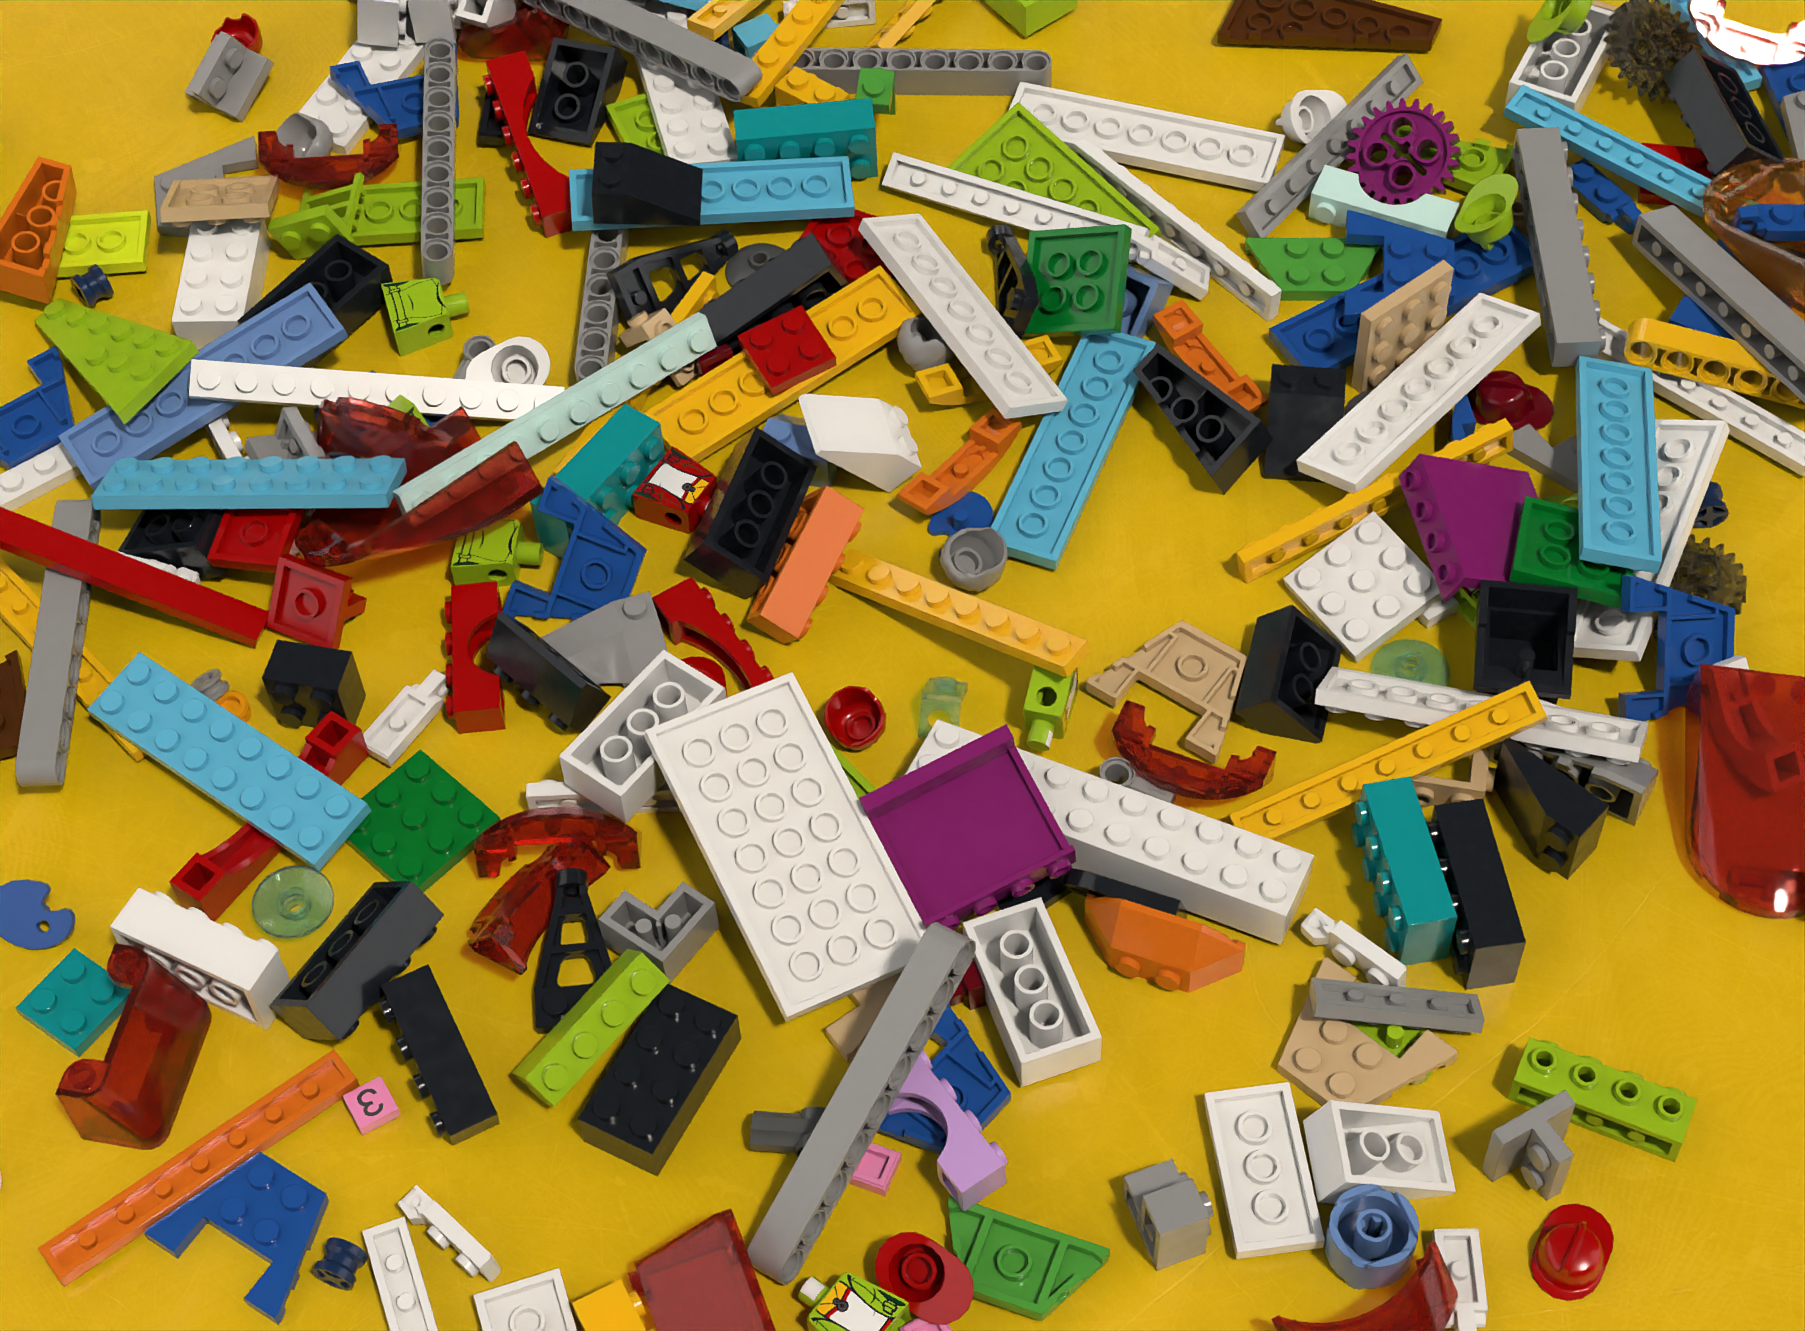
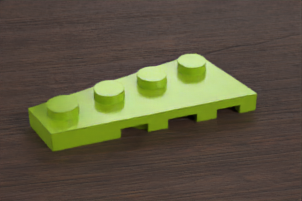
M1401 126L1395 132V136L1406 137L1412 131V127ZM1386 135L1381 136V140L1387 142L1395 149L1398 158L1402 156L1407 159L1420 175L1424 176L1427 174V171L1413 163L1409 152L1407 154L1402 153L1391 139ZM1476 138L1475 143L1458 142L1453 146L1460 147L1462 155L1452 159L1459 162L1460 170H1449L1454 176L1455 182L1448 183L1444 181L1443 184L1469 193L1481 180L1491 175L1507 174L1514 163L1512 157L1513 145L1507 144L1506 149L1489 146L1490 141ZM1426 148L1420 154V158L1424 160L1432 159L1437 154V149ZM1378 151L1372 157L1383 161L1387 157V153L1385 151Z

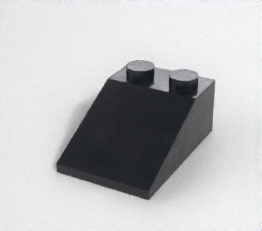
M553 37L528 134L592 146L607 119L605 105L615 103L620 94L628 65L627 60L614 47Z
M595 142L591 193L594 224L700 226L703 169L633 143Z
M1272 364L1267 430L1274 440L1265 449V479L1326 483L1299 472L1296 460L1344 417L1346 369Z
M143 509L118 551L144 559H154L168 565L171 564L176 569L185 567L198 572L200 579L223 576L229 568L212 566L207 556L225 509Z
M1510 737L1505 739L1502 743L1493 787L1533 856L1547 870L1557 872L1568 880L1597 848L1609 805Z

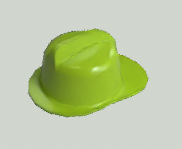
M1545 0L1528 28V41L1531 43L1541 42L1553 32L1561 34L1575 32L1584 23L1593 0Z
M1500 173L1491 175L1478 182L1466 196L1462 208L1454 222L1456 230L1466 233L1471 241L1480 244L1485 251L1491 250L1498 240L1505 237L1512 230L1514 223L1512 206L1519 188L1516 178L1510 174Z

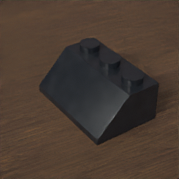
M1289 605L1257 617L1235 712L1260 733L1310 743L1322 742L1329 711L1325 709V706L1315 704L1316 689L1332 666L1338 667L1342 646L1294 605Z
M502 611L497 616L485 655L496 664L492 671L509 684L515 680L524 689L520 694L538 708L541 704L551 711L548 718L565 732L572 728L582 733L610 700L611 696L528 626Z

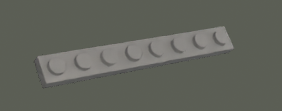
M1408 54L1397 56L1236 213L1250 238H1266L1312 192L1324 165L1337 168L1346 159V155L1353 152L1349 149L1347 143L1351 140H1358L1353 132V128H1365L1361 119L1363 116L1373 120L1375 118L1373 108L1376 107L1382 113L1385 112L1386 101H1390L1393 108H1397L1401 98L1406 100L1423 83Z

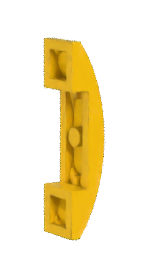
M1048 335L1022 341L1047 374L1062 365L1063 359ZM946 363L915 372V379L929 403L961 405L989 400V397L966 368L953 371L950 364Z

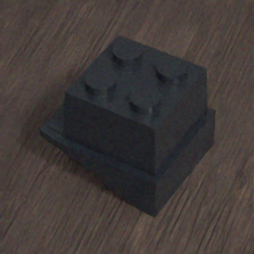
M1481 579L1476 604L1473 690L1480 693L1498 695L1530 680L1538 699L1555 705L1558 698L1570 699L1578 588Z

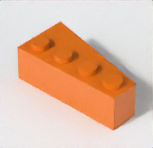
M38 156L1 217L0 290L50 304L77 196L72 167L70 165Z
M827 485L806 495L798 511L799 515L795 518L787 536L788 543L784 544L773 570L775 573L773 576L770 575L767 584L759 589L746 621L783 644L803 638L812 624V619L809 616L814 607L819 606L828 593L829 587L826 586V583L831 573L835 574L844 562L845 555L842 552L847 542H851L861 528V523L858 520L864 509Z

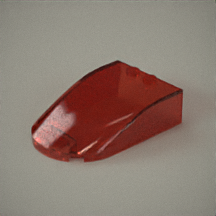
M460 406L387 455L391 458H405L407 473L399 487L481 440V437L465 409ZM513 441L404 515H402L395 497L388 508H312L306 515L309 521L307 526L296 531L295 545L307 563L318 567L339 566L395 555L445 542L486 528L526 505L542 494L544 489L516 441Z
M1701 664L1685 696L1686 850L1696 874L1700 879L1705 878L1720 893L1718 898L1740 911L1758 917L1790 919L1805 915V677Z

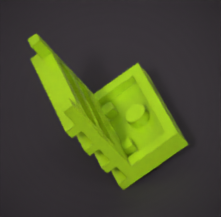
M361 172L356 173L352 185L313 195L314 190L311 186L306 187L299 212L271 219L267 231L296 260L311 257L336 234L354 243L351 231L358 227L355 215L362 211V206L358 202L359 198L365 197L366 190L362 187L365 176Z

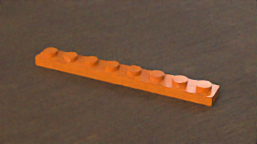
M332 1050L38 1248L65 1287L143 1234L149 1226L259 1151L264 1152L342 1099L343 1095L358 1088L360 1085L357 1078L338 1053Z

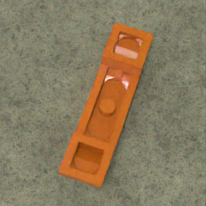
M1183 299L1153 314L1152 319L1156 328L1174 356L1252 413L1268 404L1269 399L1247 374L1240 377L1202 333V321Z
M992 407L969 428L970 439L930 476L923 472L919 473L897 493L898 499L926 515L939 512L959 501L974 489L1001 460L1021 430V422L1014 418L1005 419L997 409Z

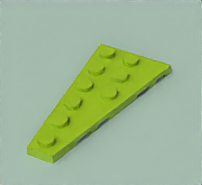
M1019 102L947 167L955 171L1148 228L1150 231L1149 238L1153 235L1158 237L1162 235L1159 227Z
M61 298L48 304L44 312L34 320L41 332L60 350L65 359L74 366L76 371L97 395L101 396L107 406L117 414L124 425L199 353L193 341Z

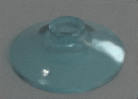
M1399 639L1387 643L1377 651L1371 664V673L1446 687L1450 677L1449 665L1444 655L1431 644L1416 639Z
M300 865L284 867L268 875L259 884L252 899V912L260 928L274 937L284 939L299 938L314 932L325 923L334 906V892L327 877L314 868ZM295 906H302L296 911H290Z

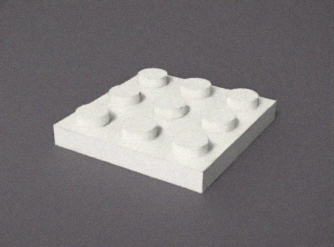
M1374 511L1283 578L1284 584L1356 663L1442 599L1433 572Z

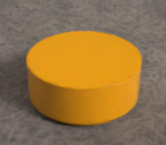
M226 691L214 701L247 723L249 721L251 708L247 698L242 693Z

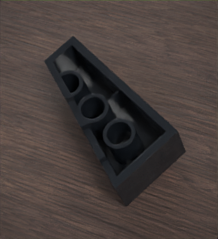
M810 233L806 237L796 240L789 249L776 258L767 260L760 269L747 278L737 281L730 290L717 299L708 301L698 312L706 315L717 347L727 344L733 350L735 356L743 351L738 344L737 335L800 305L807 311L851 283L833 256L816 236Z
M1158 343L1133 370L1224 495L1274 440L1259 418Z
M427 964L381 985L385 999L378 1001L388 1025L395 1022L401 1036L395 1038L405 1062L411 1059L414 1062L418 1074L412 1077L422 1100L430 1097L436 1109L435 1112L429 1115L439 1137L447 1134L453 1146L499 1125L496 1109L429 965Z

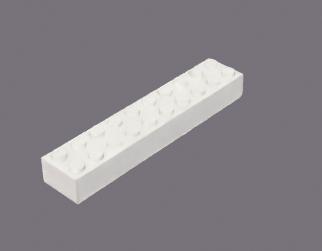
M937 719L906 774L983 735ZM1017 748L1070 846L1073 845L1075 849L1076 862L1071 864L1072 868L1092 872L1181 900L1187 911L1276 944H1282L1309 885L1314 860L1313 854Z

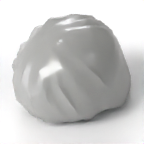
M297 112L290 115L278 128L272 140V150L288 170L298 174H309L318 171L319 167L325 164L333 149L334 140L329 127L323 121Z
M926 317L909 318L902 322L897 337V344L905 363L909 364L912 369L921 371L946 363L950 364L955 358L954 352Z
M991 527L965 528L947 538L941 550L940 562L945 570L946 577L951 580L952 584L966 591L978 592L988 589L1000 580L1006 565L1008 550L1003 537Z

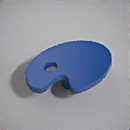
M968 492L959 501L933 514L929 524V534L931 536H950L965 528L991 527L994 522L992 507L989 501L982 495ZM942 548L940 549L939 554H938L939 559H940V556H941V550H942Z
M23 879L14 880L0 886V936L16 946L27 949H42L60 944L73 931L75 914L72 909L66 908L56 911L50 910L49 906L44 903L51 891L47 883ZM42 920L47 921L50 925L47 932L40 928Z

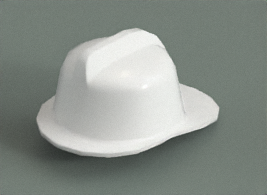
M1303 90L1297 92L1293 99L1288 101L1283 107L1281 118L1277 119L1275 123L1278 126H1282L1284 133L1291 141L1299 144H1308L1347 106V103L1342 96L1334 91Z
M518 336L508 339L473 358L466 370L465 380L543 385L550 373L551 362L548 352L541 343L530 337Z

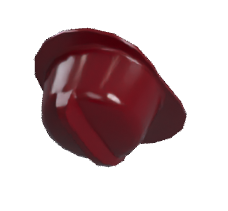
M1493 371L1467 393L1475 420L1480 424H1494L1506 418L1514 430H1518L1527 424H1530L1535 430H1539L1551 422L1554 414L1553 403L1548 395L1537 387L1525 384L1520 376L1511 371Z

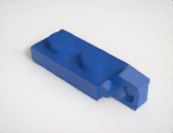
M1585 158L1569 166L1573 170V186L1571 190L1572 193H1577L1578 202L1603 224L1607 221L1610 223L1615 222L1629 235L1635 232L1638 216L1643 213L1636 207V203L1632 198Z
M1756 204L1738 207L1732 219L1734 232L1757 233L1762 235L1763 241H1805V204Z

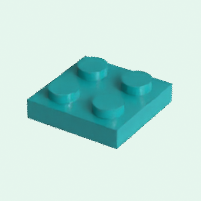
M74 948L24 998L16 1009L20 1016L79 1058L137 996L132 988Z

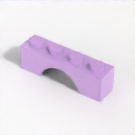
M922 1050L888 1114L915 1112L933 1119L942 1127L946 1133L947 1141L942 1153L936 1160L938 1178L961 1209L966 1211L1007 1183L1005 1165L1008 1164V1161L997 1143L993 1141L989 1144L982 1136V1127L975 1115L969 1109L963 1112L956 1103L957 1096L949 1082L945 1078L938 1080L931 1071V1061Z

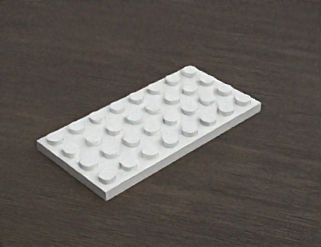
M793 672L645 730L644 738L785 1022L903 971L926 928Z

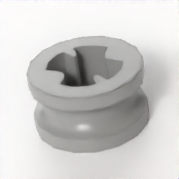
M216 668L197 677L190 686L215 701L229 689L230 684L226 680L220 679L222 673Z

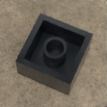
M277 640L262 676L278 722L291 727L302 725L315 728L330 711L355 725L366 697L351 651Z

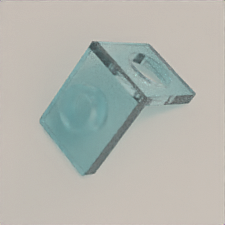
M950 677L929 679L922 691L918 737L927 738L932 729L928 717L934 710H943L948 713L951 724L959 727L961 702L968 691V683L958 682Z

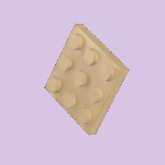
M278 175L173 180L160 207L161 223L172 222V226L184 227L192 225L193 221L206 220L210 225L226 224L229 222V219H243L245 223L262 222L265 220V217H270L280 189Z
M1442 260L1361 313L1351 386L1359 393L1365 392L1373 386L1377 387L1444 326L1454 268L1445 260Z

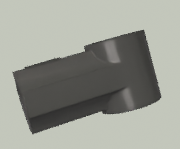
M808 1107L801 1110L800 1114L754 1111L750 1128L751 1150L795 1153L799 1157L826 1108Z

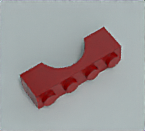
M497 581L452 585L451 601H445L447 624H452V632L445 633L447 655H452V664H446V680L448 687H452L453 696H446V709L448 719H455L459 734L506 729L505 696L500 676L483 671L474 664L479 650L490 641L496 618L503 611Z

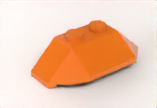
M1087 894L1084 922L1109 967L1116 969L1126 977H1141L1156 982L1164 989L1172 991L1178 989L1189 993L1242 970L1246 944L1239 940L1233 939L1232 941L1225 934L1204 924L1125 899L1107 896L1099 897L1093 894Z

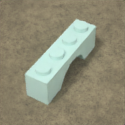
M1324 165L1311 192L1308 218L1346 228L1347 210H1352L1450 239L1455 229L1454 222L1458 215L1460 203L1425 193L1422 197L1411 203L1402 205L1385 204L1374 200L1364 192L1360 186L1358 174Z

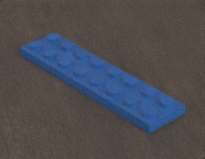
M1514 224L1512 230L1505 237L1498 240L1489 251H1485L1480 244L1471 241L1466 233L1450 239L1455 241V296L1453 305L1447 306L1446 317L1464 308L1479 293L1491 295L1534 273L1528 239ZM1382 273L1349 290L1382 292ZM1345 292L1269 328L1268 338L1293 366L1343 369L1355 361L1360 318H1358L1355 324H1343Z

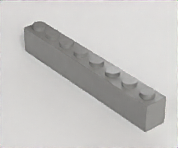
M1559 127L1516 129L1512 157L1519 185L1518 189L1551 366H1576L1579 355L1598 359L1599 351L1604 350L1606 346V334L1604 328H1599L1598 325L1600 320V304L1598 300H1593L1595 280L1593 273H1588L1587 270L1589 265L1588 246L1582 245L1584 225L1583 220L1577 219L1576 215L1578 213L1577 193H1572L1571 190L1573 186L1572 167H1567L1566 165L1568 145L1566 141H1561Z
M1671 205L1640 214L1631 244L1805 403V321L1676 206Z

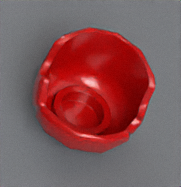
M242 13L239 19L226 17L222 26L215 30L211 39L212 43L216 34L219 35L220 31L231 35L247 49L258 54L263 46L262 35L257 21L246 13Z
M847 686L836 691L827 701L824 712V724L832 737L844 748L864 750L875 744L886 730V712L879 699L869 689Z

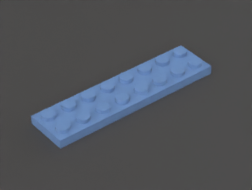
M308 283L198 350L199 353L193 359L301 367L348 338V335L313 285ZM190 361L125 425L117 414L106 406L58 435L93 491H95L116 460L126 457H133L137 460H149L242 402L191 399L189 397Z

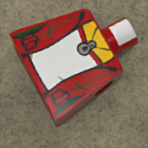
M672 446L632 494L636 517L686 534L692 533L700 524L717 486V478L709 470Z

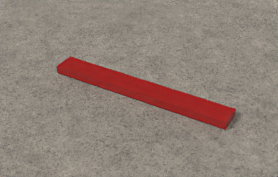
M0 507V549L254 648L266 628L269 611Z

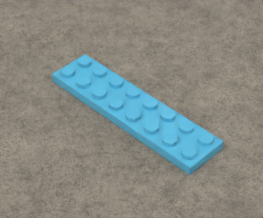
M848 156L690 164L703 169L700 225L854 217L855 206ZM593 169L569 170L572 231L682 226L594 224L591 194Z
M1125 333L1081 336L1058 385V388L1068 399V402L1063 411L1044 414L991 526L1003 537L1007 546L1008 556L1053 570L1057 569L1142 383L1133 370L1155 347L1156 342Z
M1579 355L1575 366L1579 560L1658 574L1662 564L1652 368Z
M387 455L365 459H355L353 456H340L335 459H318L316 456H305L299 459H282L278 456H270L264 459H245L244 457L236 456L226 460H209L207 457H195L190 460H173L170 457H161L155 460H137L133 457H126L114 462L91 495L94 510L388 508L394 498L393 491L399 488L407 473L405 458H391Z
M140 652L87 709L94 719L318 872L372 811L366 802Z

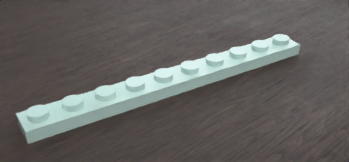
M697 312L395 489L393 494L405 522L414 527L717 347L706 315Z

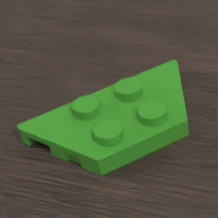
M1246 238L1245 252L1255 257L1259 263L1260 273L1268 280L1273 281L1282 290L1281 301H1326L1345 292V290L1359 285L1361 281L1365 280L1370 272L1373 260L1376 255H1380L1382 246L1345 244L1346 238Z
M951 1195L948 1199L953 1254L964 1263L971 1274L974 1288L973 1298L1043 1321L1103 1267L1110 1257L1109 1248L978 1204L963 1211Z

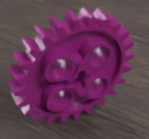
M1401 98L1398 108H1393L1391 102L1386 101L1385 112L1382 113L1378 108L1374 107L1373 113L1375 118L1373 120L1365 116L1361 118L1365 128H1353V132L1358 140L1348 141L1349 149L1355 152L1346 155V160L1350 164H1355L1347 170L1358 174L1360 186L1362 188L1365 187L1363 190L1368 196L1372 197L1375 195L1374 200L1382 203L1385 200L1386 204L1396 205V203L1402 205L1419 199L1425 193L1432 195L1433 192L1437 191L1440 194H1446L1442 183L1444 181L1448 183L1455 182L1454 176L1449 170H1460L1459 162L1452 158L1461 156L1462 152L1460 147L1453 146L1460 142L1458 134H1450L1454 129L1452 121L1443 123L1446 118L1443 111L1433 116L1434 108L1431 103L1421 110L1419 99H1415L1412 106L1407 107L1404 98ZM1401 126L1412 127V131L1406 137L1395 136V132ZM1386 135L1391 139L1402 153L1407 154L1409 152L1413 163L1427 171V174L1424 176L1420 175L1407 159L1402 156L1398 158L1395 149L1387 142L1381 140V136ZM1426 148L1437 149V154L1432 159L1424 160L1420 158V154ZM1378 151H1385L1387 153L1385 160L1380 163L1370 161L1372 155ZM1404 173L1413 175L1408 184L1403 186L1395 184V180L1399 175Z

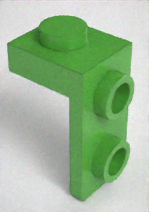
M880 67L872 69L860 68L855 99L872 98L873 113L895 115V71Z

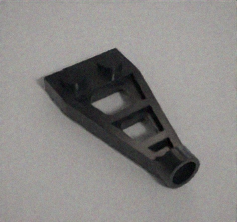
M996 225L990 228L986 234L988 249L995 260L996 310L1021 340L1039 303L1036 280L1017 238L1014 236L1012 228L1007 225ZM1000 240L1002 244H995V242Z
M723 229L707 239L633 257L606 273L627 321L644 310L649 315L662 308H666L671 315L701 273L704 271L714 275L729 258L738 253V244L734 236L729 231ZM696 253L702 269L688 280L680 259ZM667 267L676 286L665 300L659 301L649 274L653 270Z
M567 868L555 874L556 897L534 989L536 1029L538 1034L549 1033L612 965L588 895V874L585 870L579 868ZM584 920L588 933V942L562 945L561 938L564 922ZM587 957L591 961L595 972L593 984L559 986L558 976L561 964L565 959Z

